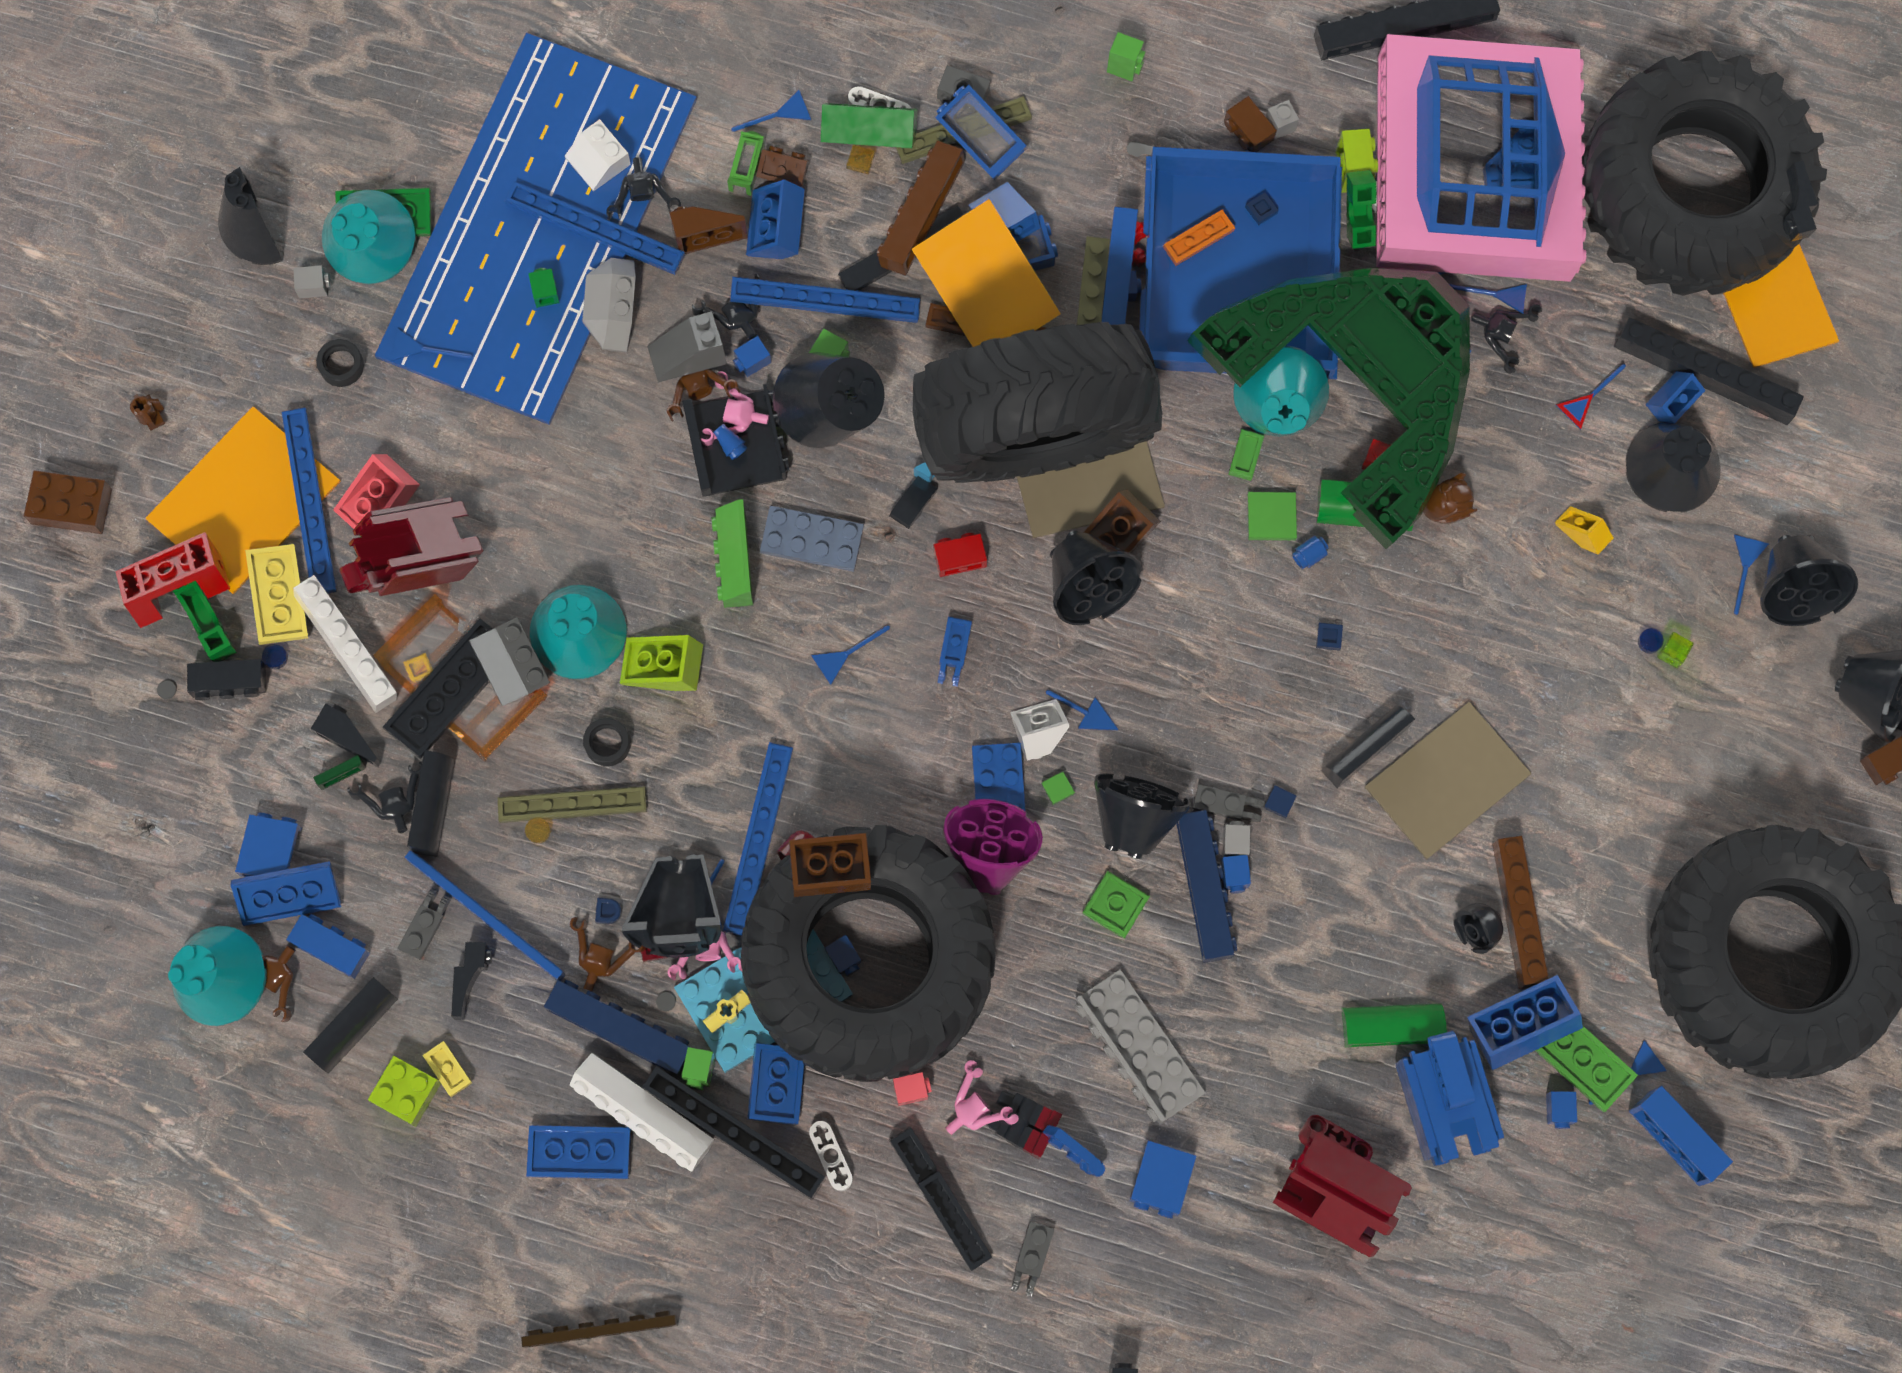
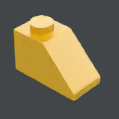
M1571 506L1555 522L1556 526L1581 548L1595 554H1599L1614 539L1603 518Z

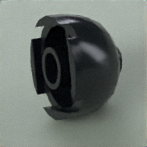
M1474 903L1456 913L1457 918L1454 920L1455 931L1464 945L1468 941L1474 947L1471 951L1478 954L1487 953L1501 940L1503 935L1501 916L1490 906Z

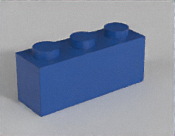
M301 914L286 940L297 948L355 979L370 954L364 949L366 944L354 937L351 941L344 938L345 932L334 926H331L330 929L322 925L324 921L312 914L309 917Z

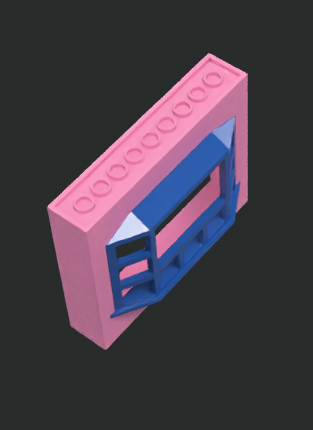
M1387 34L1378 55L1377 268L1571 282L1575 274L1579 273L1580 266L1586 261V250L1583 249V242L1586 238V228H1583L1586 208L1582 206V199L1585 197V186L1582 185V178L1585 174V168L1582 164L1585 143L1581 142V136L1584 133L1585 127L1584 121H1581V115L1584 111V101L1581 100L1584 80L1581 79L1580 74L1583 70L1584 61L1580 58V49ZM1438 66L1464 68L1466 81L1440 79ZM1472 68L1498 70L1501 84L1476 82ZM1507 71L1533 73L1534 87L1511 85ZM1440 88L1502 94L1503 187L1445 183L1440 181ZM1510 94L1534 95V121L1510 118ZM1510 128L1534 129V155L1511 153ZM1511 162L1534 163V189L1511 187ZM1440 191L1467 194L1463 225L1437 223ZM1475 194L1502 196L1499 227L1472 225ZM1511 196L1535 198V226L1533 230L1507 227Z

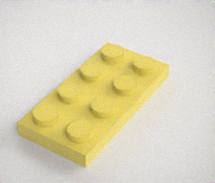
M295 545L245 550L259 645L308 639L305 613L295 599L293 588L300 584Z

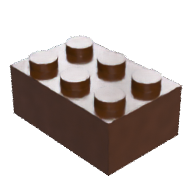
M33 471L24 517L31 525L103 534L112 488L105 480Z
M866 833L789 840L794 897L871 889Z

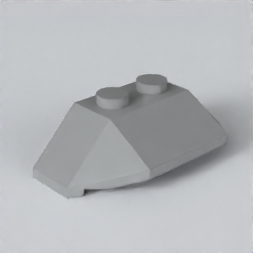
M610 258L586 275L582 322L597 340L602 350L627 352L632 324L636 278L635 263L632 260Z

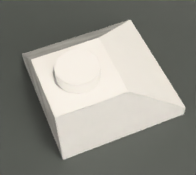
M1057 699L1010 712L1019 743H1021V749L1027 761L1051 754L1069 728V723Z

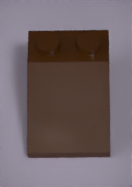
M681 206L669 212L678 250L685 252V254L748 238L746 221L743 215L694 206Z
M1125 489L1117 493L1083 533H1089L1131 554L1161 521L1132 493Z

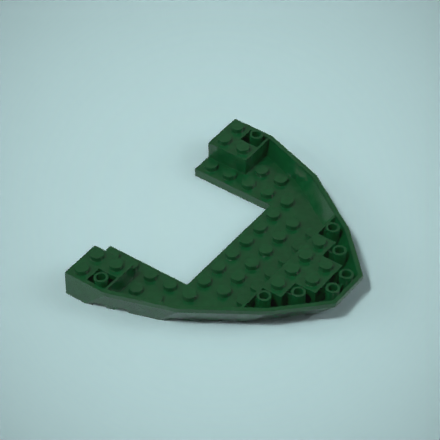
M1367 268L1288 279L1221 308L1203 322L1187 340L1219 375L1225 371L1241 388L1303 329L1309 326L1407 429L1341 492L1357 510L1353 516L1387 549L1420 518L1454 452L1470 373V306L1438 272Z

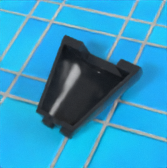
M239 167L225 177V186L218 216L221 238L227 248L240 259L258 265L282 262L283 260L275 241L271 237L255 204L257 198L251 184Z
M704 854L688 855L682 861L673 856L655 858L622 926V933L630 943L637 948H640L641 945L649 948L650 953L654 955L682 958L704 953L709 950L711 944L718 942L721 936V921Z

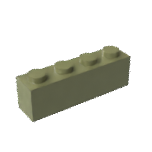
M1086 237L1076 325L1101 322L1110 239Z

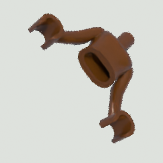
M711 369L684 375L676 384L673 404L668 406L667 414L672 422L674 421L672 416L675 413H680L681 417H684L680 408L684 388L687 390L689 398L693 401L710 395L712 387L709 384L708 377L723 386L728 397H731L729 392L733 388H736L738 393L741 392L738 383L733 379H724Z
M574 917L570 921V927L578 933L579 966L588 972L583 988L589 991H593L597 977L611 976L633 954L641 953L646 949V947L641 945L636 950L635 946L629 942V949L611 965V959L615 951L595 943H590L587 952L584 931L588 927L587 921L583 920L580 928L576 926L578 917Z
M288 945L279 958L269 955L262 957L264 968L267 970L265 987L274 993H277L280 988L278 1008L273 1011V1016L278 1017L281 1011H283L284 1017L281 1022H288L292 1017L291 1011L286 1008L288 990L293 980V972H291L287 963L295 953V949Z

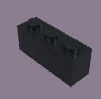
M261 659L188 663L187 692L195 700L199 701L209 700L213 696H219L221 699H232L234 695L243 694L245 697H258L259 693H266V665Z

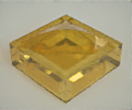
M853 145L846 169L869 175L875 151Z

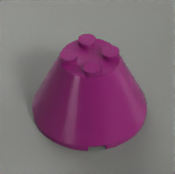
M977 799L969 801L968 805L960 808L957 805L947 814L944 822V836L952 857L958 860L965 868L979 892L991 895L1001 893V890L1038 855L1043 842L1042 831L1036 821L1033 823L1026 817V812L1021 808L999 800Z

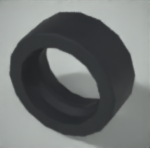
M343 339L331 340L318 351L316 358L317 369L323 379L332 386H350L362 375L364 369L363 357L356 345L350 341ZM338 351H347L354 358V366L343 375H333L326 366L330 355Z
M601 718L592 722L587 727L583 736V746L588 757L595 764L604 767L621 763L627 757L631 748L630 737L625 726L612 718ZM602 729H613L621 737L620 749L611 756H602L594 750L593 738Z

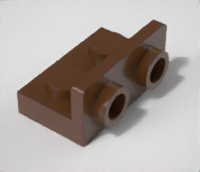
M770 145L769 149H762L756 177L774 182L787 180L802 187L810 160L805 159V154L793 151L791 155L785 154L782 148Z

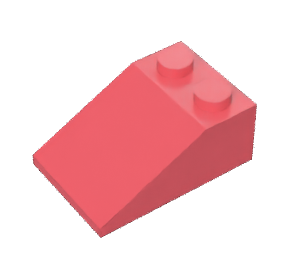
M372 454L333 510L354 529L370 511L406 505L420 484L387 454Z

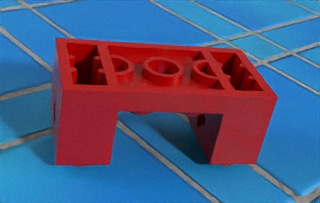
M206 532L115 571L123 604L140 628L163 619L158 601L159 596L193 581L199 584L207 598L230 589L222 557Z

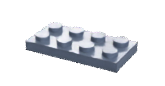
M770 506L760 553L854 572L864 524Z

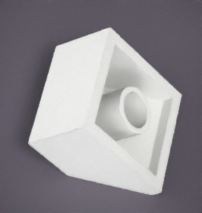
M600 119L580 133L565 155L568 162L593 192L631 165L628 152Z

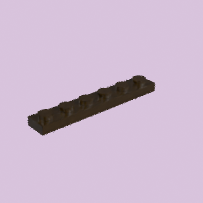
M670 1311L656 1312L655 1318L645 1319V1314L629 1316L630 1321L619 1322V1318L604 1320V1325L594 1326V1322L578 1324L579 1329L569 1330L568 1325L553 1327V1332L543 1334V1329L527 1331L528 1336L521 1337L522 1347L529 1348L678 1326L677 1316L670 1315Z

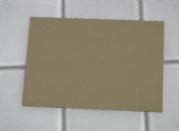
M1147 441L1134 445L1135 448L1128 451L1105 456V459L1087 464L1082 463L1076 465V467L1060 471H1048L1045 474L1017 477L1032 537L1037 538L1089 526L1117 493L1125 489L1132 493L1150 511L1164 508Z
M1468 702L1369 782L1365 789L1427 860L1532 773L1473 705Z

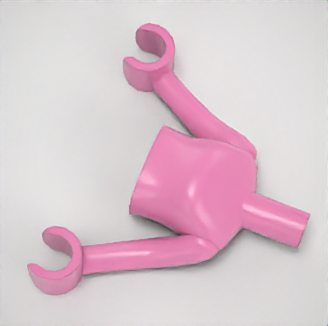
M719 371L717 373L724 379L728 380V376L725 372ZM715 382L717 388L724 389L723 386ZM735 388L730 390L729 393L737 400L728 398L723 422L736 426L728 429L738 434L744 432L752 421L768 424L769 415L755 412L751 398L738 393ZM708 428L702 430L703 434L711 437L707 440L701 438V443L705 446L711 445L717 437Z
M722 931L717 943L711 944L708 951L696 955V960L698 961L721 959L722 949L728 959V969L735 973V966L738 964L739 970L742 971L741 959L734 956L726 935ZM689 957L679 958L677 964L672 965L668 969V976L671 979L676 980V973L678 971L681 979L687 977V972L683 967Z
M973 1060L967 1061L965 1064L967 1074L957 1094L954 1106L957 1117L945 1127L951 1135L963 1125L972 1130H977L995 1121L1004 1120L1012 1125L1017 1123L1019 1119L1016 1114L1008 1118V1115L1013 1111L1011 1107H1004L1000 1113L986 1116L991 1110L976 1092L964 1100L973 1078H979L983 1074L981 1068H976L972 1071L977 1066V1062Z

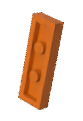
M1222 209L1163 245V248L1174 265L1177 266L1234 232L1235 227Z

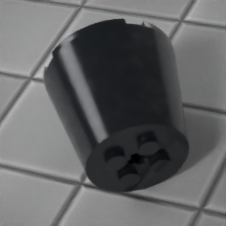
M821 352L807 353L791 360L781 370L773 390V408L777 413L781 428L791 439L807 447L825 448L842 442L868 427L878 418L884 405V386L877 371L861 359Z

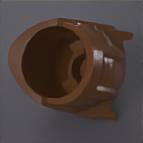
M1460 473L1435 487L1423 511L1427 518L1440 524L1449 525L1470 517V514L1477 512V508L1473 509L1474 497L1471 488L1464 480L1466 473Z

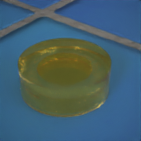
M541 818L530 820L525 827L527 838L536 844L545 842L551 833L550 826Z

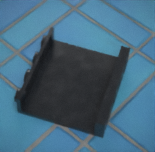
M763 384L764 391L745 394V396L753 400L755 412L769 415L768 424L752 421L744 432L736 434L745 441L744 445L747 447V450L734 460L726 457L718 439H715L709 446L703 445L700 441L701 438L707 440L711 437L702 433V430L705 428L714 432L723 424L727 428L736 426L723 422L728 398L696 405L692 404V399L682 401L702 497L786 480V471H790L787 457L782 458L781 449H785L783 436L777 435L776 427H780L777 413L772 412L773 391H768L766 384Z

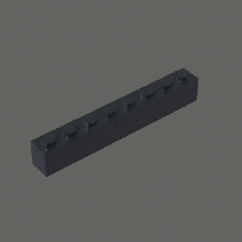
M1498 0L1413 1L1406 6H1391L1384 11H1369L1362 16H1347L1336 22H1322L1316 26L1314 39L1322 61L1382 47L1387 34L1427 37L1496 21L1500 13Z
M1630 317L1623 326L1614 346L1672 374L1676 371L1693 373L1703 388L1785 425H1788L1796 416L1804 398L1801 394Z
M657 1066L642 1088L656 1099L811 1201L825 1182V1176Z

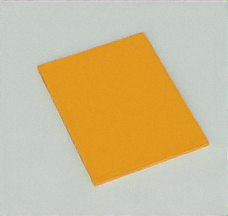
M252 407L145 518L175 545L206 532L222 557L230 585L228 591L233 595L249 579L245 550L280 546L300 525L285 433L255 407ZM315 459L321 500L323 501L341 481Z

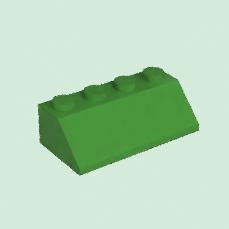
M743 499L715 509L716 517H712L713 532L717 531L718 540H713L714 554H719L720 563H715L716 577H721L722 585L717 586L718 601L723 600L724 608L753 605L746 515Z

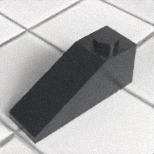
M325 703L311 727L314 734L355 756L358 755L361 759L379 768L380 761L347 716V710L336 704L331 707Z

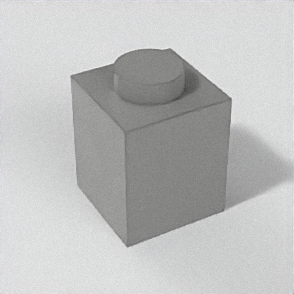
M1289 100L1268 108L1266 118L1277 130L1275 140L1296 131L1299 118Z
M322 265L293 268L294 287L299 299L327 296V288L331 287L329 273H325Z
M1231 821L1230 825L1226 824L1223 829L1222 858L1248 855L1249 857L1250 826L1244 825V822Z

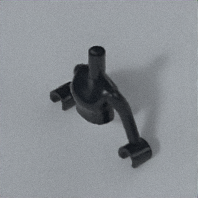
M635 157L633 158L634 173L623 178L615 205H610L607 208L606 214L608 220H610V214L613 212L618 213V218H621L620 209L626 198L628 188L631 201L653 199L655 197L653 183L657 192L667 203L668 212H671L670 207L672 205L681 207V202L678 198H671L656 174L644 172L642 158Z
M754 274L755 279L760 280L759 275ZM700 300L701 308H695L692 304L694 316L712 312L714 319L719 321L728 330L742 328L748 339H753L757 335L750 325L758 316V309L755 304H749V308L745 303L729 302L721 309L725 316L706 307L704 300Z
M1533 304L1528 311H1523V314L1520 312L1496 310L1489 318L1478 313L1473 315L1471 321L1485 327L1484 337L1487 343L1505 363L1504 370L1509 374L1516 371L1509 363L1518 365L1519 359L1514 356L1509 357L1496 340L1508 344L1517 325V322L1511 319L1528 318L1532 322L1537 321L1539 317L1534 315L1532 311L1542 312V307L1538 304Z
M419 762L420 769L418 771H413L412 767L408 766L411 776L407 788V799L404 796L402 787L391 788L378 795L382 810L373 799L364 793V789L359 783L358 792L352 793L350 787L347 788V792L353 800L361 799L381 820H394L398 833H404L408 829L403 816L414 808L415 787L417 778H420L422 763Z

